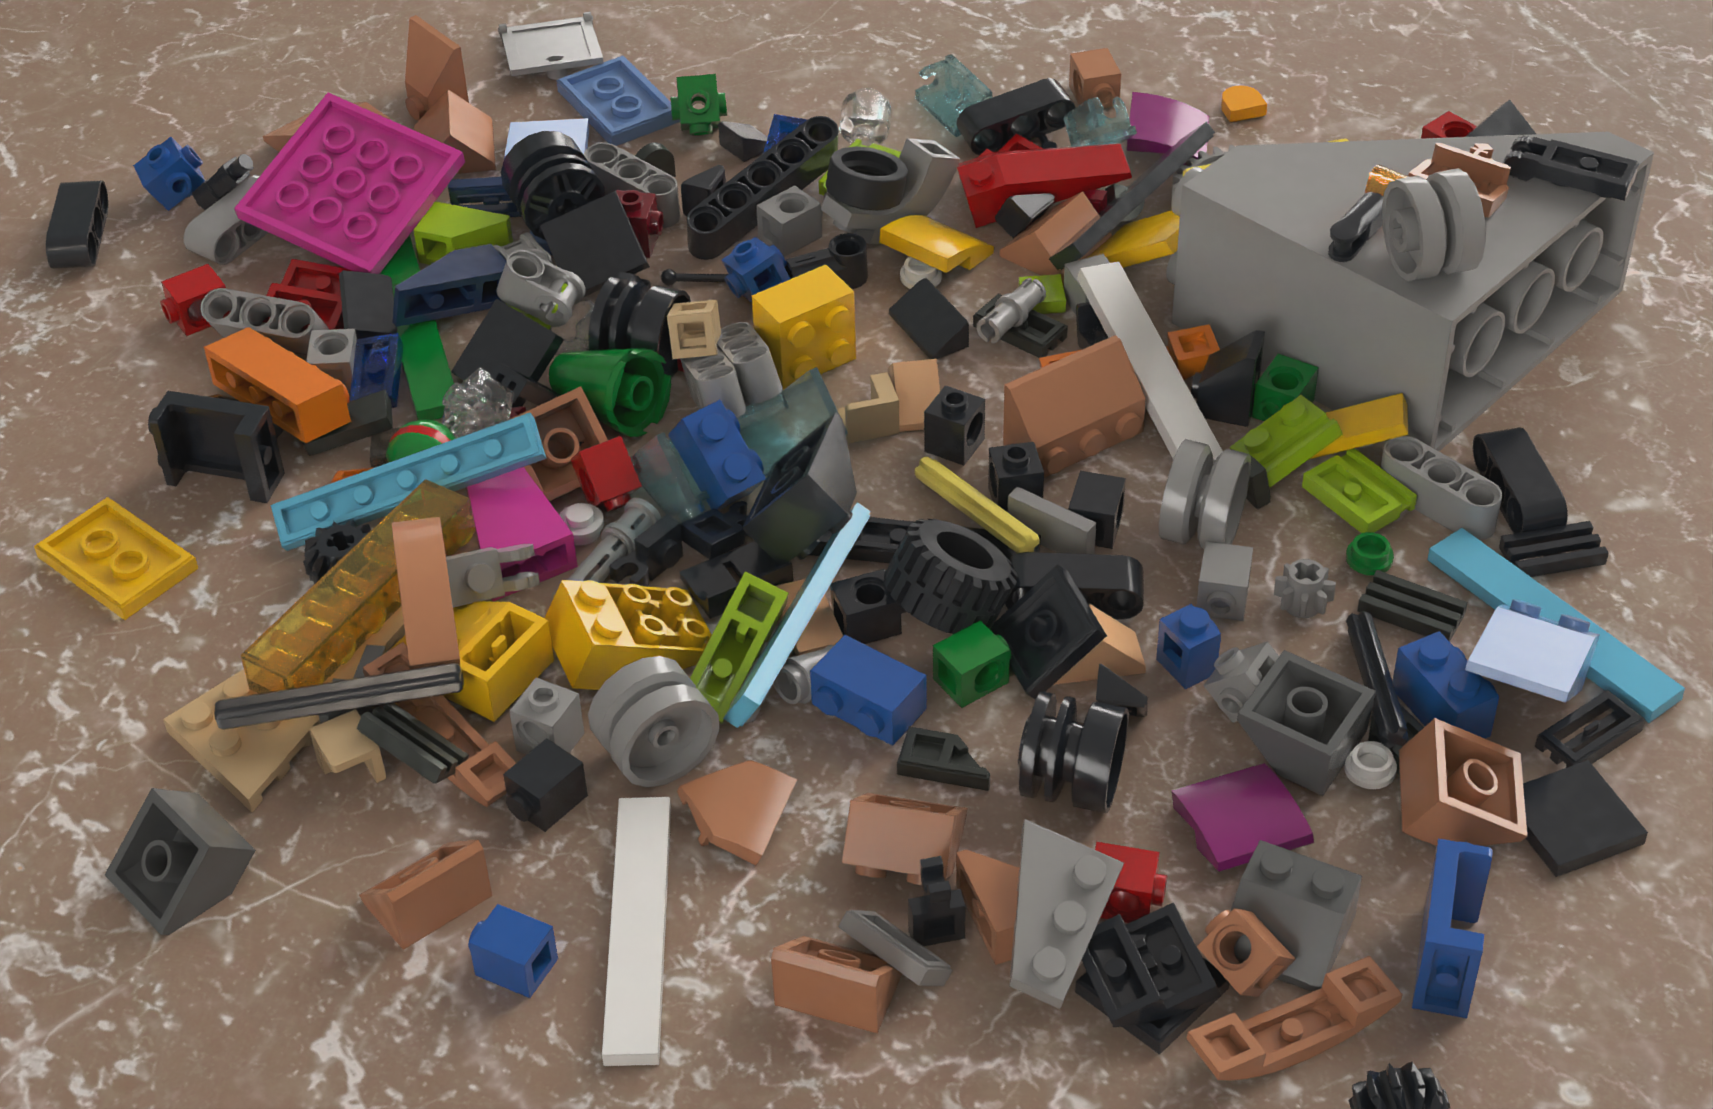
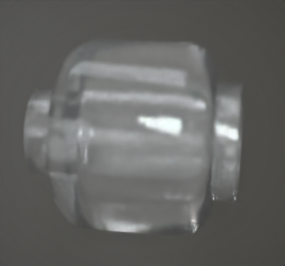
M861 88L850 93L842 103L839 122L841 136L851 144L856 138L861 139L862 145L868 147L872 143L882 144L888 138L890 131L892 107L889 100L879 91L871 88Z

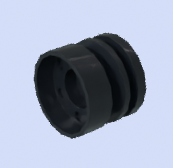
M541 131L528 135L516 143L504 158L500 172L502 186L531 232L545 241L546 239L540 225L605 196L604 185L573 138L562 132Z
M610 277L603 284L592 310L588 332L589 351L632 348L653 350L664 358L666 364L661 363L664 374L670 375L672 378L678 371L677 359L672 357L667 315L673 304L691 302L690 296L684 290L660 285L652 286L648 290L644 282H630L627 278Z
M1039 692L1032 712L1026 720L1019 747L1020 796L1035 798L1045 777V801L1055 802L1061 793L1064 783L1070 782L1072 783L1073 807L1108 813L1113 803L1122 768L1128 732V708L1093 702L1083 723L1077 721L1075 697L1066 696L1056 717L1057 700L1055 693Z

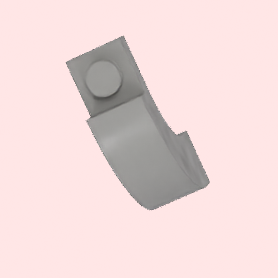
M907 138L899 159L905 163L908 174L903 199L898 206L887 210H864L848 206L837 201L831 195L826 194L821 210L834 219L833 224L839 229L863 237L868 244H880V228L905 216H927L934 209L949 187L960 158L935 140Z

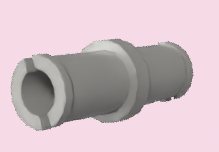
M1027 278L1012 293L1002 295L996 301L995 308L978 321L976 329L979 336L986 342H989L991 339V343H996L1012 327L1022 325L1028 318V312L1045 299L1046 290L1043 284L1037 279H1034L1032 282L1031 278Z

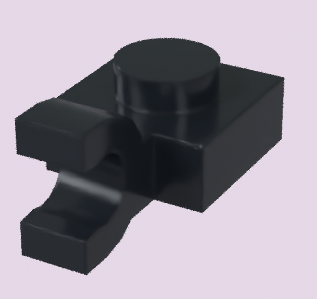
M666 514L635 538V550L628 556L621 557L609 565L610 579L618 583L623 578L631 576L629 578L630 584L648 587L649 580L653 581L666 569L672 568L683 557L680 522Z
M941 856L920 860V875L924 895L908 899V932L912 939L924 947L965 939L966 905L961 889L951 891L949 881L944 880V867Z

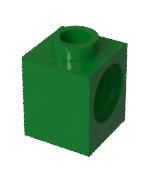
M1278 353L1255 384L1252 417L1266 421L1281 410L1284 405L1292 402L1300 395L1313 403L1319 367Z
M980 620L933 645V680L963 708L1009 683L1010 648L1002 636L999 634L995 635Z

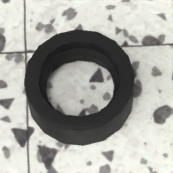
M846 147L835 151L830 158L826 188L827 192L834 199L848 206L864 210H887L898 206L902 201L908 170L905 163L898 157L885 151L869 147Z

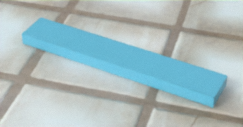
M529 412L272 504L271 509L281 546L286 551L305 545V540L315 537L316 528H330L333 520L338 525H345L349 520L353 519L356 525L359 526L547 458L535 419Z
M858 502L850 510L853 516L849 522L830 537L723 719L736 728L742 727L761 705L871 516L869 515L871 511Z
M1460 528L1429 548L1427 559L1429 562L1494 610L1497 606L1503 604L1511 606L1512 600L1517 599L1541 607L1540 616L1559 622L1561 614L1590 622L1588 631L1600 634L1586 677L1604 691L1609 690L1641 715L1648 723L1682 700L1685 691L1682 685L1465 529Z

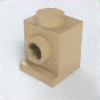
M717 300L673 304L667 315L673 359L717 355L716 344L721 335Z

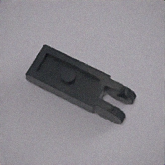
M1529 135L1518 136L1514 140L1510 148L1512 151L1506 155L1502 163L1511 168L1509 175L1513 176V178L1518 177L1520 180L1528 181L1536 177L1552 182L1557 186H1569L1595 193L1603 198H1615L1625 201L1634 183L1639 168V163L1636 160L1553 139L1549 141L1537 137L1530 138Z

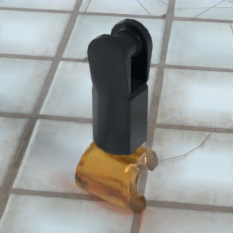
M1376 165L1373 168L1366 184L1365 194L1345 216L1330 228V237L1333 242L1329 245L1328 255L1331 259L1338 262L1351 261L1358 254L1366 241L1382 226L1383 197L1389 182L1410 176L1382 165Z

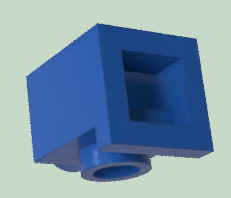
M1189 604L1159 619L1156 660L1184 689L1208 679L1216 669L1214 663L1219 657L1221 633L1217 625L1210 619L1208 612L1200 607H1194L1192 604Z

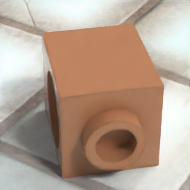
M1108 48L1070 53L1069 87L1082 112L1120 106L1121 72Z
M1234 908L1232 911L1225 910L1214 917L1205 928L1207 936L1197 946L1233 988L1243 996L1259 997L1295 960L1294 956L1252 911ZM1245 934L1251 943V953L1246 961L1240 963L1235 957L1234 946L1236 941Z

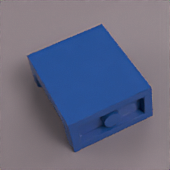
M1438 838L1424 906L1411 1008L1467 1018L1483 952L1484 934L1450 928L1451 919L1469 923L1478 922L1493 856V850L1490 847Z

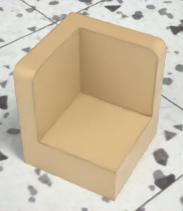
M888 372L870 375L871 400L850 403L838 409V415L843 420L848 444L900 434L899 399Z
M356 709L309 728L317 762L324 774L330 772L338 773L364 762L376 783L386 779L380 747L356 729L361 719Z

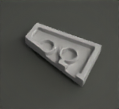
M1025 819L1021 835L1022 847L1020 869L1018 872V897L1009 986L1060 1009L1124 863Z

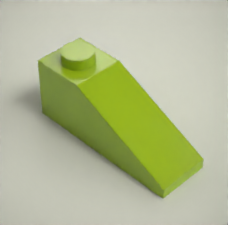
M744 572L690 677L696 688L718 713L719 723L721 724L725 720L723 718L730 708V703L738 691H740L754 662L759 658V653L764 644L768 642L786 607L789 594L748 572Z

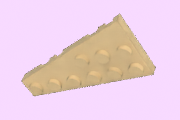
M398 573L163 719L167 732L251 812L263 801L261 794L274 779L281 781L291 769L289 762L302 747L313 744L309 728L321 724L319 715L223 730L218 727L215 720V703L223 699L332 682L333 678L353 679L367 644L386 646L387 651L405 635Z

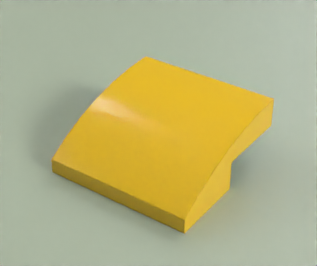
M923 215L905 216L880 228L879 243L945 273H948L958 265L971 270L994 254V246Z

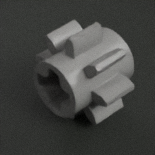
M1300 559L1291 565L1288 563L1284 564L1283 576H1276L1274 595L1282 597L1280 609L1287 610L1289 614L1298 618H1310L1317 613L1324 614L1327 602L1334 601L1336 582L1327 580L1329 568H1323L1320 563L1310 559Z

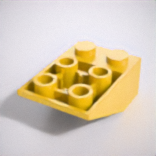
M562 580L544 617L549 621L552 647L572 689L599 690L604 682L618 670L641 658L663 656L675 660L682 669L697 665L712 636L688 590L677 587L660 588L636 584L598 583L591 580L584 582Z
M474 601L471 604L453 608L464 687L458 693L445 694L443 696L495 722L529 687L536 677L538 678L554 661L549 621L511 602ZM404 635L392 648L402 642L407 646L406 636Z

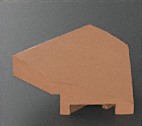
M1436 143L1432 159L1424 160L1409 172L1408 177L1419 175L1427 180L1428 176L1435 172L1457 168L1466 172L1476 186L1482 202L1484 217L1489 218L1507 198L1509 190L1507 181L1511 168L1491 158L1493 149L1489 144H1475L1474 147L1470 148V152H1466L1443 143Z
M748 760L679 786L677 793L682 804H688L701 833L698 837L701 846L708 845L710 842L756 866L768 845L798 779L764 764Z

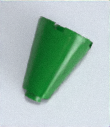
M645 348L563 352L554 359L549 368V383L553 391L563 395L578 387H582L597 419L616 432L629 437L643 436L648 433L643 431L651 423H659L668 406L672 385L670 375L664 374L661 364H666L664 358L655 351Z

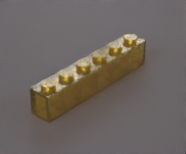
M425 479L240 655L249 689L260 694L323 684L341 665L347 663L354 652L371 635L377 633L384 623L402 606L392 523L440 517L446 557L452 556L460 547L466 545L476 533L470 498Z

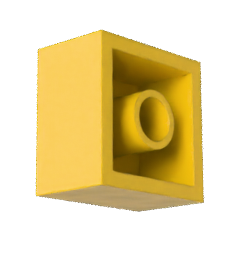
M827 265L752 295L754 330L769 347L783 391L856 359L854 291Z

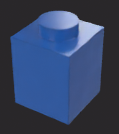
M500 904L495 906L485 921H480L476 924L469 938L468 947L472 957L475 976L528 998L532 997L558 960L553 926Z

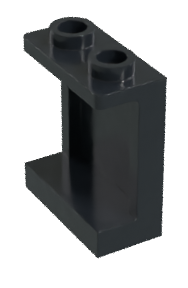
M167 391L158 406L153 408L149 415L148 429L154 438L158 453V465L162 468L166 484L176 487L188 471L242 479L246 481L250 501L268 503L285 474L269 406Z

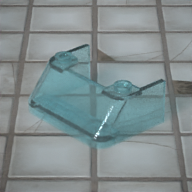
M816 367L806 372L776 397L747 406L746 412L737 419L741 427L740 434L748 448L753 449L759 455L764 467L763 474L766 477L772 464L835 412L838 415L839 413ZM844 426L845 435H847L848 432ZM664 432L656 435L630 457L642 487L665 514L670 517L678 515L680 521L684 522L706 511L703 504L711 499L707 490L700 491L671 439H667Z

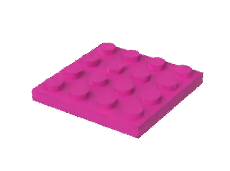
M328 92L235 206L234 210L239 219L354 272L380 274L463 166L465 159L463 152Z

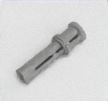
M635 497L630 499L624 507L625 512L616 522H611L604 527L601 535L602 541L581 562L567 580L583 581L588 573L598 564L599 569L589 580L603 583L610 574L609 565L615 560L632 553L635 550L634 539L662 518L658 510L644 499ZM641 515H644L643 520L639 518Z

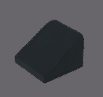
M726 121L718 123L720 145L743 162L758 156L775 145L773 140L750 124Z
M716 165L685 180L681 184L682 209L685 216H688V213L695 206L726 183L724 166Z
M1051 193L1010 196L995 215V220L1014 238L1026 230L1037 218L1043 216L1053 204L1055 197Z

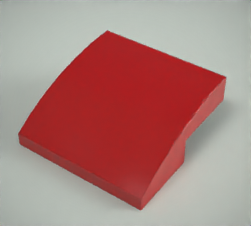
M292 259L281 284L271 283L266 296L305 303L316 312L328 326L329 330L344 329L339 273L343 270H351ZM270 317L266 318L263 322L267 323ZM310 324L305 325L301 329L306 330Z

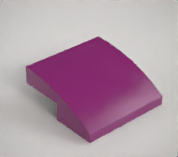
M1132 92L1126 151L1166 153L1182 137L1206 121L1209 124L1210 116L1197 108L1175 99L1148 93ZM1207 143L1192 158L1198 159L1199 151L1207 153Z
M1265 763L1171 790L1173 808L1195 830L1197 849L1218 872L1249 863L1260 840L1287 850L1314 843L1313 832L1299 806L1281 780Z

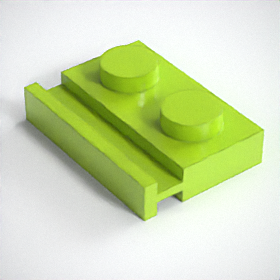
M1300 395L1292 402L1284 405L1281 410L1262 424L1250 430L1229 448L1230 450L1248 453L1266 469L1269 487L1271 488L1343 435L1335 419L1330 420L1324 411Z
M1355 448L1347 450L1346 454L1342 457L1335 455L1303 473L1302 487L1360 533H1374L1400 518V514L1404 510L1412 511L1415 509L1417 495Z

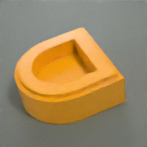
M1232 86L1227 88L1222 94L1221 110L1229 122H1236L1265 116L1267 113V103L1262 95L1252 87Z

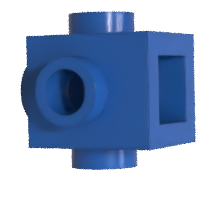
M169 137L162 144L151 148L144 158L133 165L143 187L168 211L183 199L192 196V192L205 181L199 168L203 162L198 154L189 145L182 148L172 137Z
M757 237L739 243L734 247L732 253L721 259L728 272L724 279L729 289L737 298L744 296L751 303L752 295L790 280L785 269L787 262L780 250L775 245L769 247Z

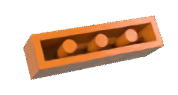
M250 327L204 347L213 385L240 402L269 406L273 423L304 443H308L351 422L347 406L350 402V396L347 388L340 380L334 379L321 371L317 366L309 364L296 356L292 351L286 350Z

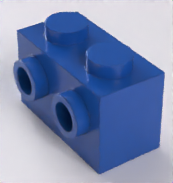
M721 400L682 418L668 434L711 509L715 508L718 511L751 494L766 479L763 474V463L759 455L753 449L748 448L740 434L741 427L737 417L731 410H726Z
M1440 631L1399 647L1393 675V685L1397 696L1424 726L1436 718L1482 738L1491 737L1499 695L1489 680L1483 679L1481 675L1465 670L1467 659L1458 647H1454Z
M844 635L810 670L812 705L818 707L823 713L836 716L857 727L864 734L877 737L892 746L927 709V675L847 635Z

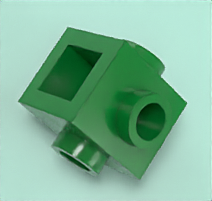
M716 74L676 77L678 96L670 97L672 120H680L681 131L689 130V135L702 136L712 134L713 128H718L720 116H727L725 92H717ZM699 103L704 105L705 107L702 109H695L693 105Z

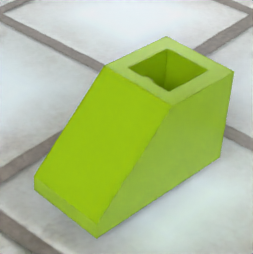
M437 201L433 203L413 230L419 263L431 265L453 250L487 244L502 247L513 242L509 215Z

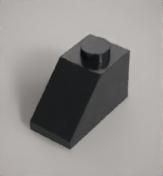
M1255 330L1209 355L1203 373H1195L1191 394L1193 398L1197 399V405L1205 419L1244 427L1249 426L1253 412L1255 384L1261 374L1265 331Z

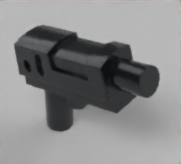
M242 154L238 158L234 157L223 164L212 177L204 181L192 192L198 206H201L204 210L208 209L250 176L249 172L254 169L253 160L248 155Z

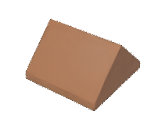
M447 90L414 125V131L463 152L465 163L456 174L496 170L492 118L450 90Z
M1082 191L1048 209L1043 216L1037 218L1026 230L1019 233L1000 249V257L1039 275L1061 274L1064 286V269L1057 270L1049 258L1098 213ZM1111 232L1078 260L1085 259L1113 236Z
M479 840L447 842L359 894L364 905L404 950L492 896L484 849Z
M806 936L774 947L771 957L774 1004L776 1006L877 1034L902 976L901 972L877 955Z

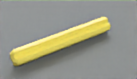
M928 456L920 459L919 466L914 469L917 479L1017 554L1034 552V548L1040 541L1038 534L936 459H931Z

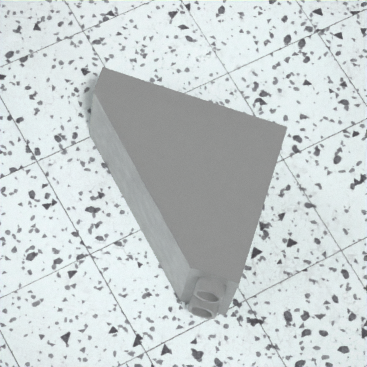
M1610 132L1529 135L1530 138L1537 137L1549 141L1553 139L1636 160L1639 163L1637 176L1625 201L1615 198H1603L1595 193L1569 186H1557L1552 182L1536 177L1524 181L1509 175L1507 198L1489 218L1484 217L1486 243L1483 259L1479 266L1470 271L1448 275L1440 270L1437 276L1408 282L1399 276L1392 265L1386 248L1383 225L1366 241L1358 254L1351 261L1347 262L1335 261L1328 255L1329 245L1333 242L1330 237L1332 225L1345 216L1365 193L1375 192L1384 196L1389 182L1408 177L1409 172L1424 160L1432 159L1436 143H1443L1466 152H1470V148L1474 147L1475 144H1489L1493 149L1491 158L1496 162L1503 163L1506 155L1512 151L1510 148L1514 140L1518 136L1522 137L1523 135L1238 145L1207 168L1194 167L1181 178L1174 191L1171 203L1172 211L1180 217L1178 248L1171 255L1166 271L1167 280L1175 285L1172 324L1182 329L1210 324L1220 349L1255 330L1265 331L1261 372L1264 373L1278 353L1319 367L1315 401L1332 410L1403 393L1408 405V435L1406 436L1416 438L1440 451L1623 290L1654 152Z

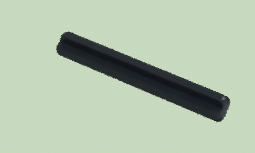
M1362 611L1358 615L1351 613L1346 619L1348 634L1363 684L1376 691L1372 714L1381 744L1387 748H1392L1396 744L1403 746L1409 739L1406 731L1407 726L1372 615L1366 611Z

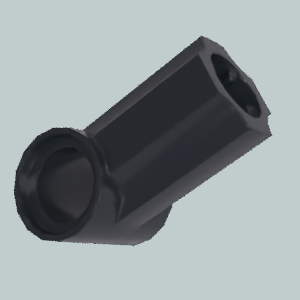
M853 233L835 236L830 240L829 248L786 259L787 266L785 269L790 279L823 265H827L851 289L861 287L868 278L866 241L863 237Z

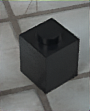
M547 738L503 774L507 794L506 804L511 813L520 821H529L544 832L588 796L583 762Z

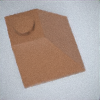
M415 15L409 19L405 74L408 98L405 103L409 114L415 120H420L447 90H450L468 103L469 99L461 47Z

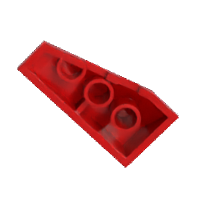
M1120 143L993 152L959 163L957 167L976 228L996 222L995 215L1010 196L1051 193L1055 197L1053 203L1071 198L1082 191L1096 190L1132 178Z

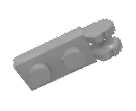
M519 544L500 549L488 547L446 557L453 608L471 604L474 601L505 596V592L519 591L539 585L538 573L521 572L502 578L500 563L522 561L535 555L533 544Z

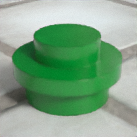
M1361 533L1347 547L1346 562L1350 568L1360 574L1374 575L1377 570L1387 572L1393 565L1394 552L1390 542L1378 533Z

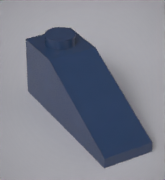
M492 244L453 250L395 286L392 323L399 327L490 309L496 299L501 301L497 295V287L506 260Z

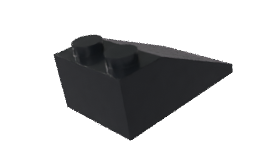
M836 412L772 464L742 527L780 566L790 562L795 557L799 560L806 558L819 544L820 540L818 538L828 530L832 534L837 533L853 516L850 509L857 490L843 420Z

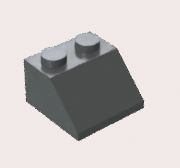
M1284 650L1238 712L1237 721L1277 775L1323 796L1344 766L1347 756L1366 734L1376 691Z
M151 788L109 865L105 876L161 935H170L231 895L256 850L198 793Z
M1260 840L1241 877L1231 911L1234 908L1252 911L1294 956L1295 960L1277 979L1313 992L1322 988L1325 974L1331 971L1355 918L1362 876ZM1245 934L1236 941L1234 946L1235 957L1240 963L1246 961L1251 953V943Z

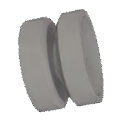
M1457 168L1435 172L1429 175L1427 180L1417 175L1389 182L1383 197L1382 225L1388 254L1392 265L1401 278L1410 282L1437 276L1440 270L1448 275L1470 271L1479 266L1483 259L1486 243L1485 218L1476 186L1466 172Z
M1185 439L1175 454L1165 486L1159 520L1160 538L1185 545L1195 535L1197 530L1198 541L1202 549L1205 548L1206 541L1232 544L1246 501L1251 473L1250 454L1225 449L1213 464V454L1208 444Z
M663 656L641 658L618 670L604 682L593 697L588 713L590 730L602 746L611 754V758L632 784L643 787L666 785L685 776L701 763L712 749L720 729L718 713L696 688V685L675 660Z

